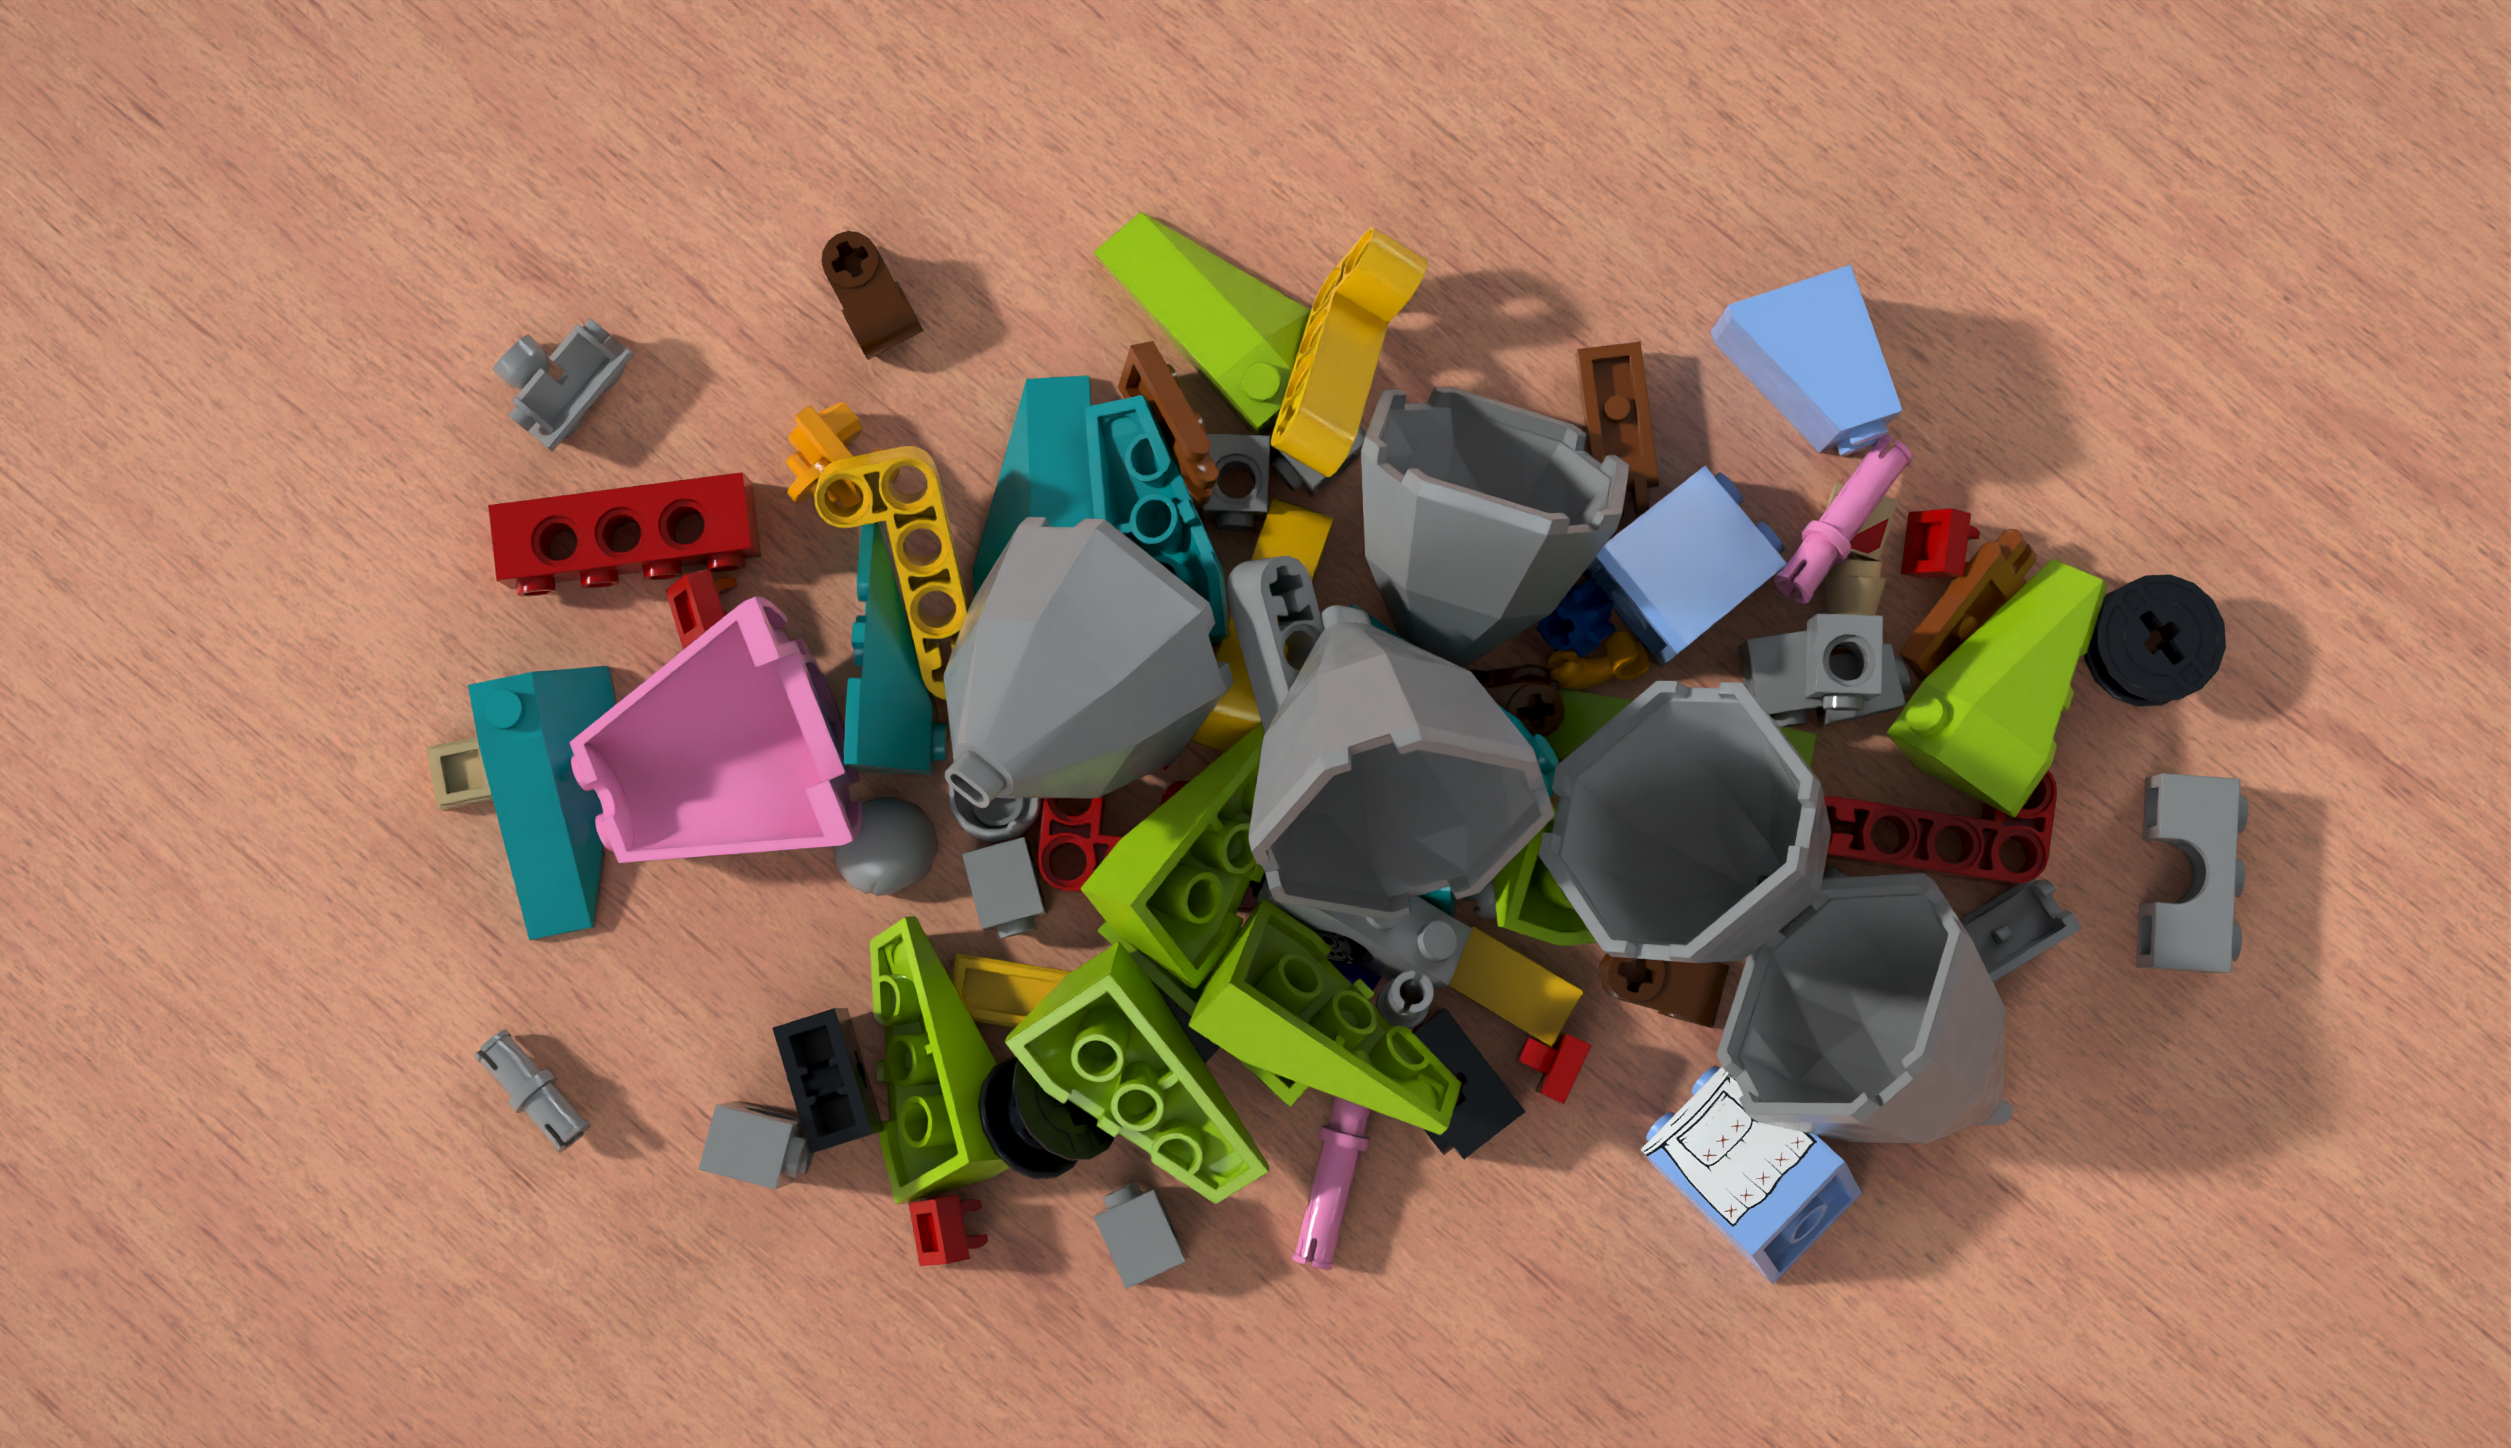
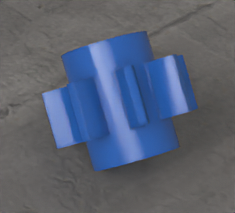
M1593 578L1578 585L1575 583L1555 610L1538 621L1537 632H1540L1543 639L1554 648V651L1568 650L1574 647L1579 657L1583 658L1596 649L1600 642L1615 632L1616 628L1608 621L1614 602L1609 599L1607 593L1600 586L1596 585V580Z

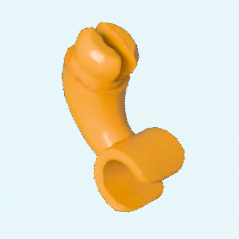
M1620 631L1613 634L1605 642L1607 651L1605 656L1595 658L1585 656L1580 658L1577 653L1570 649L1557 650L1550 656L1546 666L1553 670L1550 672V678L1556 681L1558 686L1569 690H1580L1594 687L1615 676L1620 680H1632L1641 677L1648 672L1649 660L1643 644L1634 642L1633 637L1629 633Z

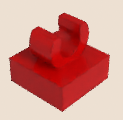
M1953 508L1909 512L1901 574L1919 579L1963 576L1964 568L1968 564L1965 561L1968 540H1976L1980 536V531L1970 525L1971 513Z
M705 569L686 573L665 590L683 650L730 613L722 609L718 595L728 593L738 586L735 578L721 577L714 581L711 570Z
M1562 1034L1556 1048L1553 1049L1532 1038L1526 1037L1516 1061L1543 1073L1535 1092L1565 1104L1592 1045L1569 1034Z
M958 1194L931 1197L908 1203L919 1266L944 1265L970 1259L968 1249L980 1248L988 1242L987 1234L968 1236L964 1228L963 1216L969 1211L982 1209L980 1200H959Z

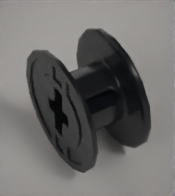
M2171 574L2145 575L2104 596L2087 653L2084 654V661L2094 681L2112 698L2136 707L2162 706L2172 700L2182 699L2201 690L2216 674L2226 649L2224 620L2214 600L2195 583ZM2157 630L2162 640L2156 645L2157 650L2150 652L2144 642L2150 638L2151 631Z
M1012 1056L995 1065L981 1085L978 1109L983 1133L994 1153L1013 1171L1032 1179H1055L1074 1168L1078 1160H1090L1106 1151L1115 1139L1097 1126L1098 1119L1068 1099L1063 1104L1046 1093L1016 1056Z

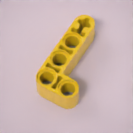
M1371 227L1335 266L1322 284L1312 305L1272 434V447L1327 478L1335 474L1341 467L1357 436L1388 324L1407 304L1419 287L1428 266V260L1378 229Z
M901 446L832 462L821 471L814 493L817 512L825 522L838 528H852L886 520L922 679L926 688L934 696L946 700L944 683L946 668L941 666L942 645L940 639L951 635L953 651L969 606L937 466L933 458L925 450L915 446ZM902 466H914L925 474L927 483L917 493L904 494L893 487L890 481L891 474ZM839 479H848L855 482L861 488L863 498L852 507H840L829 499L827 487ZM916 529H928L939 537L941 544L934 553L927 556H919L907 548L904 540L910 532ZM942 591L953 599L955 605L948 614L941 617H933L921 609L919 601L926 593Z
M1273 498L1251 561L1279 556L1293 557L1306 567L1313 584L1334 517ZM1232 615L1229 620L1230 636L1222 640L1216 661L1228 662L1234 683L1192 738V742L1222 752H1226L1261 723ZM1285 642L1283 649L1284 657L1287 659L1289 650Z

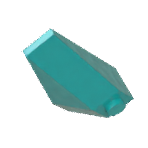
M1089 375L1026 379L973 567L974 597L1017 527L1027 517H1046L1049 527H1075L1085 518L1094 519L1084 407L1091 406Z
M1144 395L1084 407L1094 519H1105L1210 603L1216 622L1208 634L1213 647L1230 636L1224 571L1148 398Z
M883 522L861 525L856 584L858 601L865 602V615H857L856 621L853 622L851 643L854 648L855 665L862 666L861 678H848L844 765L858 773L936 776V761L947 760L948 723H938V710L934 696L926 688L922 679L900 580Z
M598 666L529 672L468 685L479 749L529 940L594 928L605 854L603 843L596 829L595 820L597 815L603 813V807L594 789L584 791L578 784L571 766V758L574 756L569 742L617 704L610 667Z

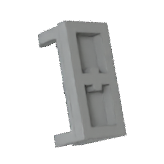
M2035 878L2026 883L2016 884L1959 919L1971 937L1992 982L1997 981L2082 929L2072 912L2068 910L2062 911L2052 896L2056 889L2047 879L2037 880Z

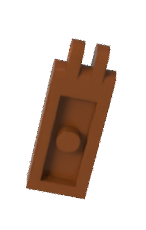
M1154 341L1131 345L1118 388L1124 399L1144 395L1148 398L1194 505H1205L1210 500L1219 471L1209 454L1211 443L1206 435L1204 421L1199 413L1192 411L1180 389L1175 369L1170 364H1166Z
M1641 341L1578 349L1575 355L1585 431L1587 434L1588 453L1600 463H1603L1607 455H1616L1630 465L1626 491L1632 490L1635 514H1644L1650 509L1647 488L1658 487L1659 476ZM1624 504L1621 516H1624Z
M2008 529L1995 542L1985 543L1979 548L1965 566L1964 575L1956 576L1952 580L1947 591L1922 623L1913 630L1908 641L1898 652L1922 682L2026 584L2024 576L2036 562L2037 555L2019 530Z

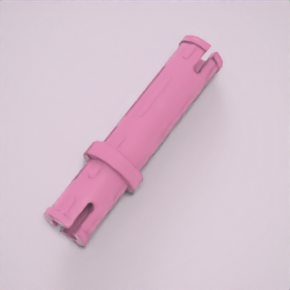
M1884 435L1876 438V443L1818 521L1813 520L1809 522L1802 531V544L1783 570L1778 572L1774 578L1775 586L1787 598L1790 599L1798 588L1800 591L1795 597V602L1801 604L1809 603L1813 593L1833 565L1844 563L1851 553L1850 542L1902 470L1912 460L1910 450L1901 441L1896 440L1888 452L1886 448L1892 441V437Z
M1335 1096L1328 1126H1321L1318 1139L1324 1142L1296 1251L1293 1252L1292 1260L1301 1264L1312 1262V1267L1332 1270V1260L1360 1151H1367L1370 1138L1364 1135L1371 1109Z

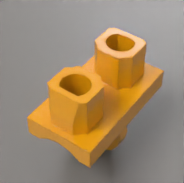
M845 402L837 403L819 413L809 405L795 415L794 420L797 425L789 434L787 440L797 452L792 454L785 462L797 476V479L787 490V494L795 504L806 501L812 496L814 497L820 473L828 464L839 459L854 457L845 446L859 437L862 426L858 417ZM878 447L871 453L882 451V449ZM897 468L890 476V481L892 485L895 483L899 475V468ZM839 479L827 487V495L835 505L840 502L843 507H852L863 498L861 488L855 482L848 479Z

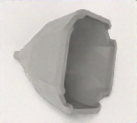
M1435 387L1427 403L1405 404L1407 394L1400 389L1382 390L1361 450L1365 557L1397 634L1409 643L1464 668L1550 615L1617 530L1622 515L1630 465L1616 455H1607L1603 463L1597 461L1584 451L1587 434L1572 423L1453 387Z
M1027 517L1017 527L971 601L944 672L954 762L945 771L947 783L975 806L986 808L996 797L1099 798L1173 763L1234 683L1228 662L1216 661L1208 636L1216 623L1210 603L1105 519L1085 518L1075 527H1049L1046 517Z
M1342 605L1326 608L1321 614L1325 630L1319 636L1263 737L1248 838L1257 864H1261L1265 871L1269 889L1275 902L1389 921L1411 914L1410 898L1448 886H1450L1456 899L1480 893L1555 816L1534 749L1470 671L1372 626L1369 614L1366 611Z
M1656 681L1556 766L1552 789L1559 796L1553 830L1552 833L1542 834L1538 855L1599 946L1611 957L1690 963L1743 961L1791 920L1796 919L1802 911L1820 896L1831 835L1821 782L1751 690L1742 682H1720L1719 688L1687 687L1678 681Z
M1912 873L1823 879L1819 898L1786 928L1779 930L1748 956L1716 1055L1723 1069L1736 1079L1743 1093L1739 1100L1746 1114L1755 1121L1846 1142L1927 1144L1973 1125H2003L2011 1118L2013 1111L2012 1106L2003 1099L2006 1008L1971 937L1936 882L1927 874Z

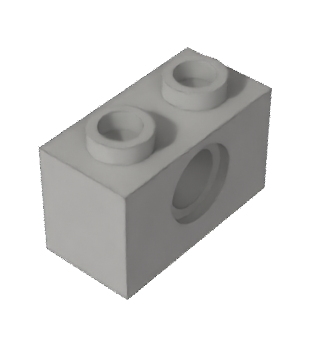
M740 1101L716 1104L699 1170L778 1189L794 1183L799 1173L806 1175L814 1153L810 1154L807 1139H805L798 1116Z

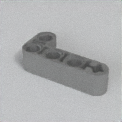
M1290 556L1242 562L1234 567L1228 576L1226 585L1227 600L1264 733H1266L1319 636L1325 630L1309 573L1298 559ZM1285 642L1289 650L1288 662L1284 657L1283 648Z

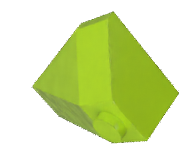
M1140 212L1096 249L1094 255L1252 435L1265 436L1275 427L1311 310Z
M2051 559L1921 683L1886 733L1914 768L2015 818L2052 765L2058 746L2053 738L2062 710L2069 711L2074 695L2070 684L2079 657L2087 653L2108 587L2105 581L2058 560Z
M1263 898L1256 905L1205 983L1188 1026L1244 1063L1441 1135L1449 1127L1462 1083L1408 1027L1398 1025L1393 1027L1369 1003V1000L1375 993L1361 979L1352 985L1326 958L1332 949L1317 933Z
M916 916L904 917L870 940L873 1016L879 1024L884 1025L886 1049L885 1060L876 1061L877 1082H887L889 1120L882 1121L885 1131L880 1132V1145L895 1204L909 1203L993 1178L1010 1168L994 1153L983 1133L978 1109L981 1085L997 1063Z

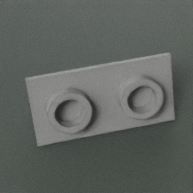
M591 318L583 327L576 324L569 335L549 357L550 360L565 371L558 381L540 368L511 401L516 406L508 416L551 451L562 440L576 432L582 423L585 412L603 391L609 390L619 381L623 374L624 366L634 356L630 350L609 336L610 334Z

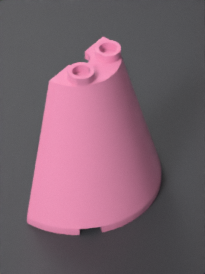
M753 597L743 601L569 742L574 756L571 758L574 776L584 791L594 789L603 807V813L596 816V829L603 845L609 851H614L618 863L842 846L854 841L858 837L863 821L862 804L859 800L851 802L849 785L859 782L860 779L857 771L844 765L845 725L829 685L802 637L793 641L788 639L780 628L788 624L787 616L769 600L762 597Z

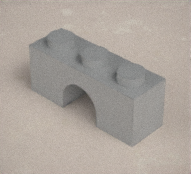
M2167 773L2145 778L2142 841L2163 842L2177 847L2187 857L2192 877L2187 892L2174 903L2154 902L2139 904L2136 968L2201 973H2231L2232 961H2236L2239 958L2242 945L2240 924L2234 922L2235 897L2241 895L2245 881L2243 860L2237 858L2238 833L2244 831L2248 817L2247 798L2245 795L2240 794V779Z
M1265 878L1255 901L1258 904L1265 898L1314 932L1329 931L1358 942L1366 948L1360 965L1388 981L1396 979L1403 972L1412 970L1417 971L1414 977L1416 980H1419L1422 974L1426 975L1431 981L1433 989L1449 986L1472 928L1418 896L1410 898L1411 914L1389 921L1275 902L1269 889L1267 878Z

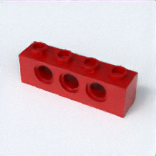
M743 472L488 505L496 581L511 589L517 588V595L522 597L552 594L556 592L555 583L580 580L581 588L615 586L619 584L618 575L643 572L645 580L672 579L682 576V567L706 564L707 569H710L711 572L734 571L745 568L746 558L761 557L753 482ZM690 514L702 515L704 531L701 537L691 544H679L675 536L678 522ZM628 522L638 523L641 530L638 544L628 552H616L613 547V536L618 527ZM573 530L577 536V547L574 553L565 560L554 561L550 553V545L553 538L562 531Z

